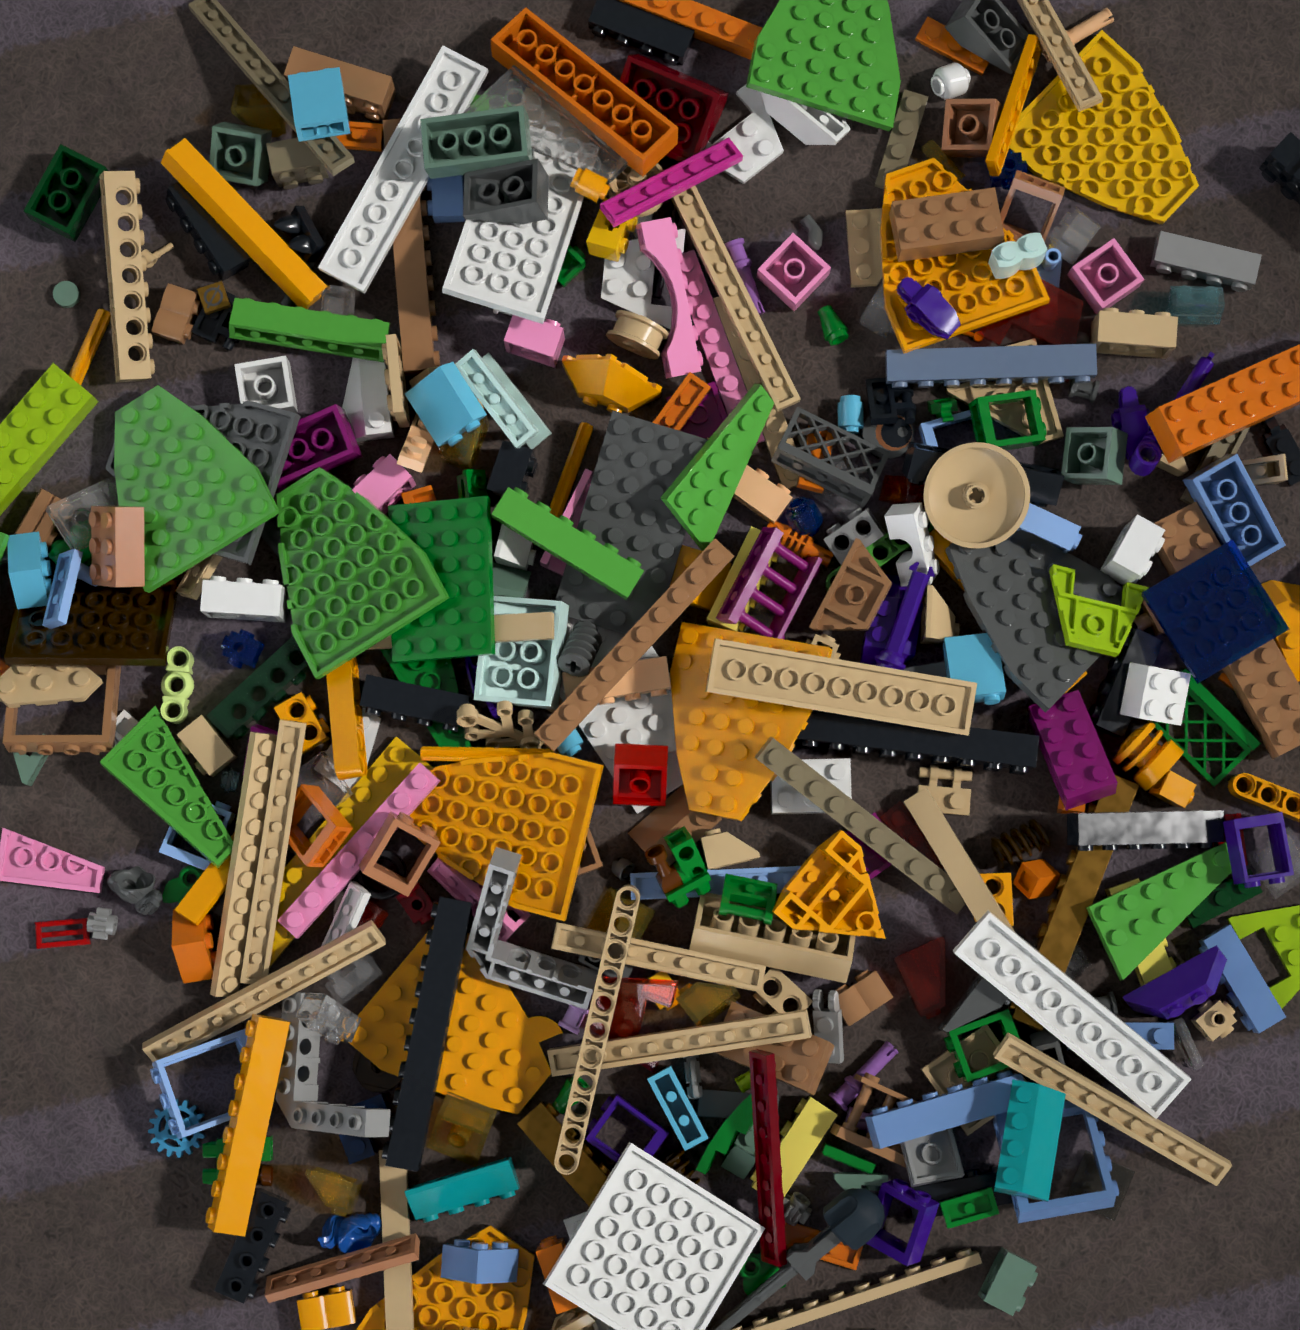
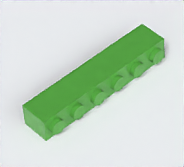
M234 298L229 321V338L384 362L382 343H386L385 335H389L390 323L379 319L358 318L354 315L333 314L329 311L308 310L299 306H284L275 302L265 303L254 301L250 298Z
M509 487L507 488L492 512L491 518L627 600L644 572L640 568L641 563L629 556L627 559L617 554L619 550L608 543H605L603 546L595 541L596 536L588 530L583 529L579 531L572 527L574 523L563 515H560L558 518L551 514V508L540 501H537L536 504L527 499L529 495L517 487L514 490Z

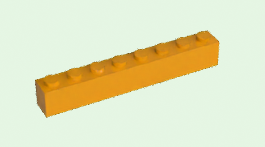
M252 1014L251 1020H248L246 1024L245 1035L248 1037L246 1046H243L240 1052L241 1070L240 1073L236 1074L234 1080L236 1094L234 1100H231L229 1104L228 1115L231 1116L229 1127H225L223 1132V1143H225L223 1154L220 1153L217 1160L218 1179L213 1182L211 1195L214 1198L212 1207H209L206 1213L207 1227L216 1233L245 1236L290 1025V1022L281 1018Z

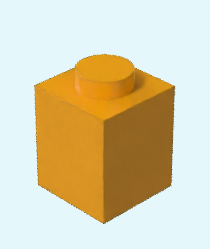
M1169 770L1150 788L1148 793L1174 807L1186 808V805L1194 797L1196 784Z

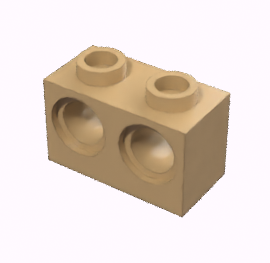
M770 968L765 973L761 992L755 991L753 995L763 1007L768 1003L775 1010L772 1014L785 1013L783 1003L788 998L796 1000L798 1005L796 1011L807 1009L813 1002L787 976L776 968ZM768 980H774L778 985V991L772 996L767 995L763 990V985Z

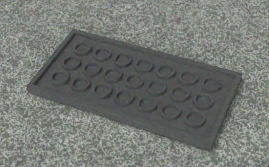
M612 411L577 530L582 531L586 529L596 536L595 541L603 546L605 543H608L619 550L617 554L627 559L629 556L641 563L640 568L644 572L627 600L566 564L555 601H562L569 605L568 617L580 621H589L596 626L627 634L670 587L686 530L661 500V496L708 439Z

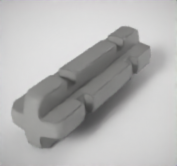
M699 1055L683 1057V1059H686V1062H684L686 1084H689V1087L686 1088L689 1099H698L703 1096L702 1086H699V1083L702 1082L700 1063L696 1060V1058H699Z

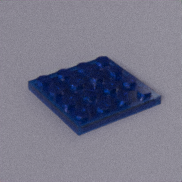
M1233 539L1141 594L1197 684L1289 630L1288 625Z

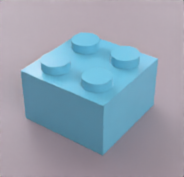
M39 532L9 535L7 543L8 573L17 609L47 606L52 586L51 578L48 579V576H52L51 561L45 559V557H48L47 543L41 542Z

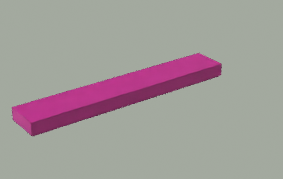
M728 137L600 203V210L612 226L616 227L736 165L743 160V155Z

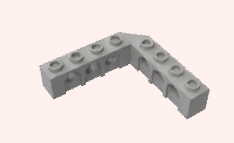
M496 847L486 873L466 946L467 952L471 958L475 957L481 966L480 971L487 979L587 1010L598 971L498 940L522 855Z
M296 992L283 999L281 1019L290 1022L276 1087V1101L290 1127L358 1137H389L391 1109L346 1106V1104H328V1102L317 1101L319 1086L317 1085L318 1063H320L319 1047L320 1036H322L321 1019L322 1010H324L325 994Z

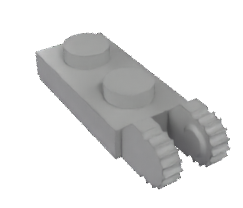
M815 989L812 996L814 1035L829 1041L835 1046L828 1063L841 1064L844 1061L842 1009H840L839 993L831 990L828 994V1008H824L823 992L820 989Z

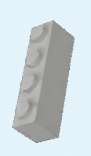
M1160 231L1156 237L1150 266L1155 267L1159 273L1170 274L1172 271L1180 273L1184 279L1195 280L1197 277L1205 279L1209 285L1221 286V284L1230 285L1234 291L1246 292V290H1251L1256 283L1262 255Z

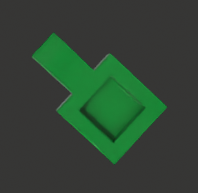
M948 397L927 401L928 410L931 414L941 417L942 422L954 421L951 412L958 411L956 399Z

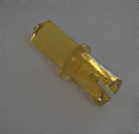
M933 140L928 141L922 147V151L929 159L935 158L939 161L946 171L952 172L958 178V182L966 176L952 162V157L950 155L947 156Z

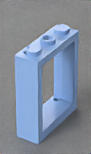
M245 1029L152 1063L153 1068L150 1069L152 1079L155 1084L159 1083L162 1094H159V1099L163 1109H168L171 1119L168 1120V1125L172 1135L177 1134L178 1139L229 1121L231 1116L227 1112L185 1128L165 1067L233 1042L236 1043L240 1054L242 1047L246 1046L248 1037L245 1035Z

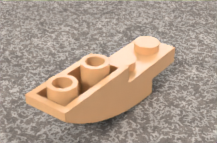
M417 413L396 464L422 473L434 440Z

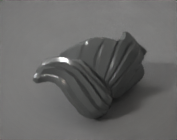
M136 866L131 869L117 870L109 876L107 883L110 889L122 900L135 904L136 911L140 914L153 915L159 909L163 897L160 890L153 889L155 884V876L153 874L147 873L140 866Z

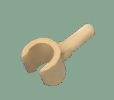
M170 242L161 249L156 250L153 254L147 249L143 250L141 254L146 257V268H151L158 258L173 249V244Z

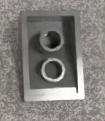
M962 0L945 26L946 30L960 46L1009 74L1014 73L1028 36L1027 31L1000 0Z
M539 159L464 173V219L517 224L547 220L549 176Z
M979 974L938 1029L942 1032H950L1002 1007V1005L1008 1006L1012 1001Z

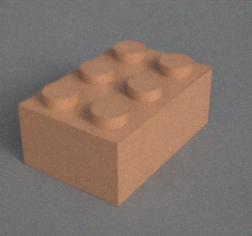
M91 506L89 514V524L91 526L89 550L92 556V565L89 569V575L92 585L144 587V507Z

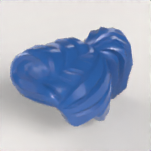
M355 1213L347 1218L340 1214L331 1215L325 1221L322 1236L318 1237V1241L323 1248L332 1249L336 1245L344 1254L370 1247L374 1239L382 1231L381 1217L377 1213H365V1215L363 1213Z

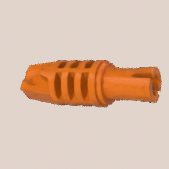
M770 521L767 527H776L781 530L783 535L780 539V544L799 557H820L823 559L821 564L825 565V567L830 563L834 554L814 543L812 537L779 522L773 523Z

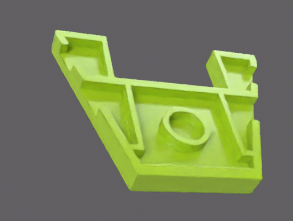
M1053 564L1049 568V573L1066 646L1116 657L1132 628L1131 625L1141 609L1143 599L1148 594L1149 587L1126 582L1123 585L1121 606L1074 595L1076 569Z
M1300 905L1227 918L1229 925L1231 924L1239 939L1261 928L1264 929L1289 974L1287 978L1269 987L1282 1009L1300 990Z

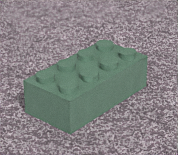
M523 105L420 119L424 169L430 179L464 175L466 172L532 159L529 116Z

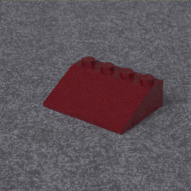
M639 54L628 55L620 78L621 83L678 127V144L666 156L682 162L705 149L721 117L729 92Z

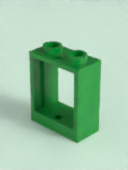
M1035 389L977 397L969 403L976 442L989 443L1004 450L1037 446L1046 440L1047 429L1045 423L1042 422L1040 414L1041 401L1037 397ZM1024 401L1031 436L996 440L989 405Z
M1009 1009L976 1019L946 1033L948 1037L944 1038V1042L948 1052H953L957 1062L953 1063L958 1078L963 1077L965 1082H970L1009 1067L1002 1062H998L971 1072L957 1036L998 1021L1004 1037L1007 1033H1010L1019 1038Z

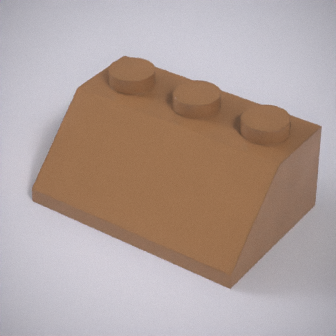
M682 785L666 799V806H658L628 834L644 853L651 846L662 844L668 854L666 862L670 866L676 860L663 837L685 826L696 844L700 838L705 836V832L713 829L722 818L690 811L684 785Z

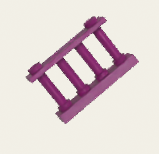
M763 527L716 619L725 624H737L740 621L761 636L784 639V634L812 579L817 576L823 559L806 556L805 559H802L780 544V539L783 535L781 530L776 527ZM774 552L799 569L793 582L769 567L768 562ZM762 575L787 591L781 605L757 590L756 585ZM750 598L776 614L769 628L745 612L744 608Z

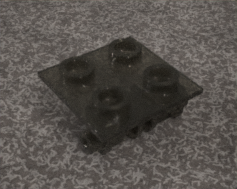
M1085 1150L1066 1197L1104 1191L1092 1152ZM1111 1161L1112 1171H1110L1111 1179L1117 1182L1119 1196H1116L1114 1207L1092 1211L1115 1221L1135 1171Z

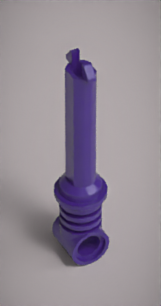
M1210 351L1207 358L1201 357L1174 400L1199 389L1214 365L1211 361L1215 355ZM1149 424L1147 426L1148 431L1129 459L1131 471L1139 476L1149 475L1164 454ZM1141 456L1146 457L1149 462L1143 460Z
M915 562L909 567V570H912L910 580L885 649L880 651L879 655L874 657L876 661L875 666L899 670L906 668V665L903 664L905 661L903 652L930 577H935L933 567H929L927 574L917 571L919 562Z

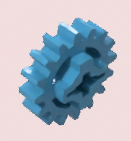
M176 1099L179 1110L190 1115L187 1118L182 1117L185 1128L201 1122L200 1119L205 1114L196 1113L198 1109L197 1104L190 1108L188 1107L189 1100H184L182 1105H180L179 1100ZM157 1108L154 1110L158 1117L149 1119V1122L154 1124V1128L149 1129L148 1133L155 1134V1138L151 1140V1143L158 1142L160 1144L157 1149L158 1152L167 1149V1157L172 1156L176 1152L177 1157L181 1158L183 1157V1150L190 1155L193 1153L192 1146L196 1148L202 1146L198 1139L206 1138L207 1135L200 1131L194 1133L192 1139L190 1136L178 1139L177 1134L172 1135L168 1120L171 1117L168 1109L162 1111ZM165 1117V1129L161 1131V1123ZM166 1140H176L180 1146L171 1145Z

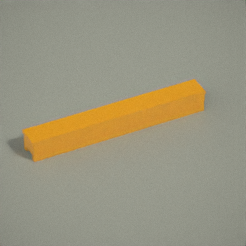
M186 138L165 151L161 164L297 306L308 309L322 297L321 293L328 286Z

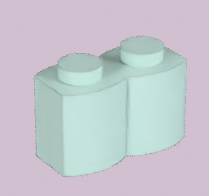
M1029 233L1019 238L1016 242L1008 241L997 245L991 252L988 264L995 279L1008 278L1017 273L1018 270H1030L1039 266L1044 260L1047 247L1041 233Z

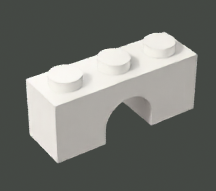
M922 502L893 504L884 515L890 540H904L912 548V551H904L896 562L901 587L908 585L912 570H909V567L915 562H919L918 572L927 574L931 566L936 577L939 574L940 566L939 561L934 556V540L929 535L928 516L924 512ZM930 577L927 585H931L935 577Z

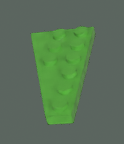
M754 384L661 496V500L701 551H704L714 540L774 405V401L761 384Z
M155 705L100 761V764L214 866L219 868L231 855L233 840L216 814L209 798L204 793L197 777Z
M1226 842L1086 907L1120 981L1124 980L1232 872Z

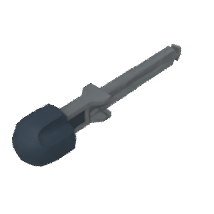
M851 1188L840 1193L823 1208V1216L828 1226L808 1243H794L787 1249L789 1255L786 1256L789 1262L715 1322L713 1327L708 1330H730L798 1273L805 1280H808L814 1275L816 1262L840 1242L848 1245L853 1250L861 1248L876 1235L883 1225L885 1218L884 1207L877 1195L863 1188Z

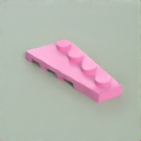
M2 828L0 841V881L94 893L102 892L105 867Z

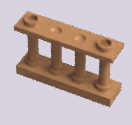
M865 1072L864 1077L855 1074L854 1079L864 1084L847 1122H843L842 1126L833 1123L830 1133L906 1168L900 1143L882 1149H874L869 1132H867L866 1137L857 1133L858 1128L856 1126L873 1088L887 1094L882 1107L887 1106L888 1110L893 1109L897 1099L903 1101L911 1098L878 1084L880 1078Z

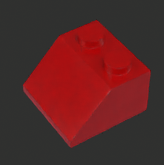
M615 743L613 804L666 806L668 746Z

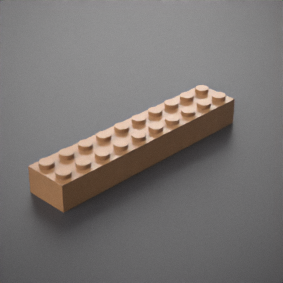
M1197 502L1155 522L1154 524L1165 529L1162 535L1165 542L1158 555L1171 579L1176 576L1200 619L1196 622L1223 672L1228 677L1234 688L1233 690L1271 758L1275 759L1300 746V685Z

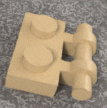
M930 765V768L919 767V777L929 778L928 786L918 785L917 793L927 788L943 814L969 816L971 789H962L961 781H972V771H965L960 767H954L953 770L940 769L939 766ZM937 780H952V788L937 787Z

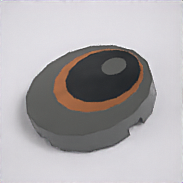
M897 415V424L871 425L869 416L864 424L862 438L890 452L888 457L890 460L905 454L909 441L913 442L914 429L912 424H906L905 418L902 415Z

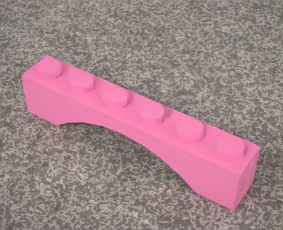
M671 217L641 222L635 225L640 251L660 271L671 299V328L667 342L661 352L666 379L687 375L689 372H701L703 357L701 352L697 351L696 341L698 340V332L696 326H692L690 316L693 315V306L691 301L687 300L685 291L688 289V281L686 275L682 274L680 264L683 263V256L680 248L677 249L675 238L678 237L677 226L675 223H672Z

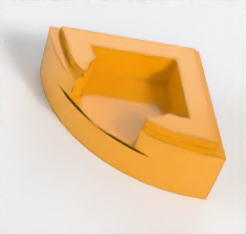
M543 1016L528 1018L538 1042L563 1033L560 1026L550 1018Z

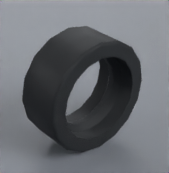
M383 850L378 860L385 859L392 862L396 867L397 874L406 878L407 870L402 859L391 851ZM361 870L356 874L357 882L371 893L370 897L373 899L386 900L399 894L398 891L392 888L376 890L370 886L366 875Z

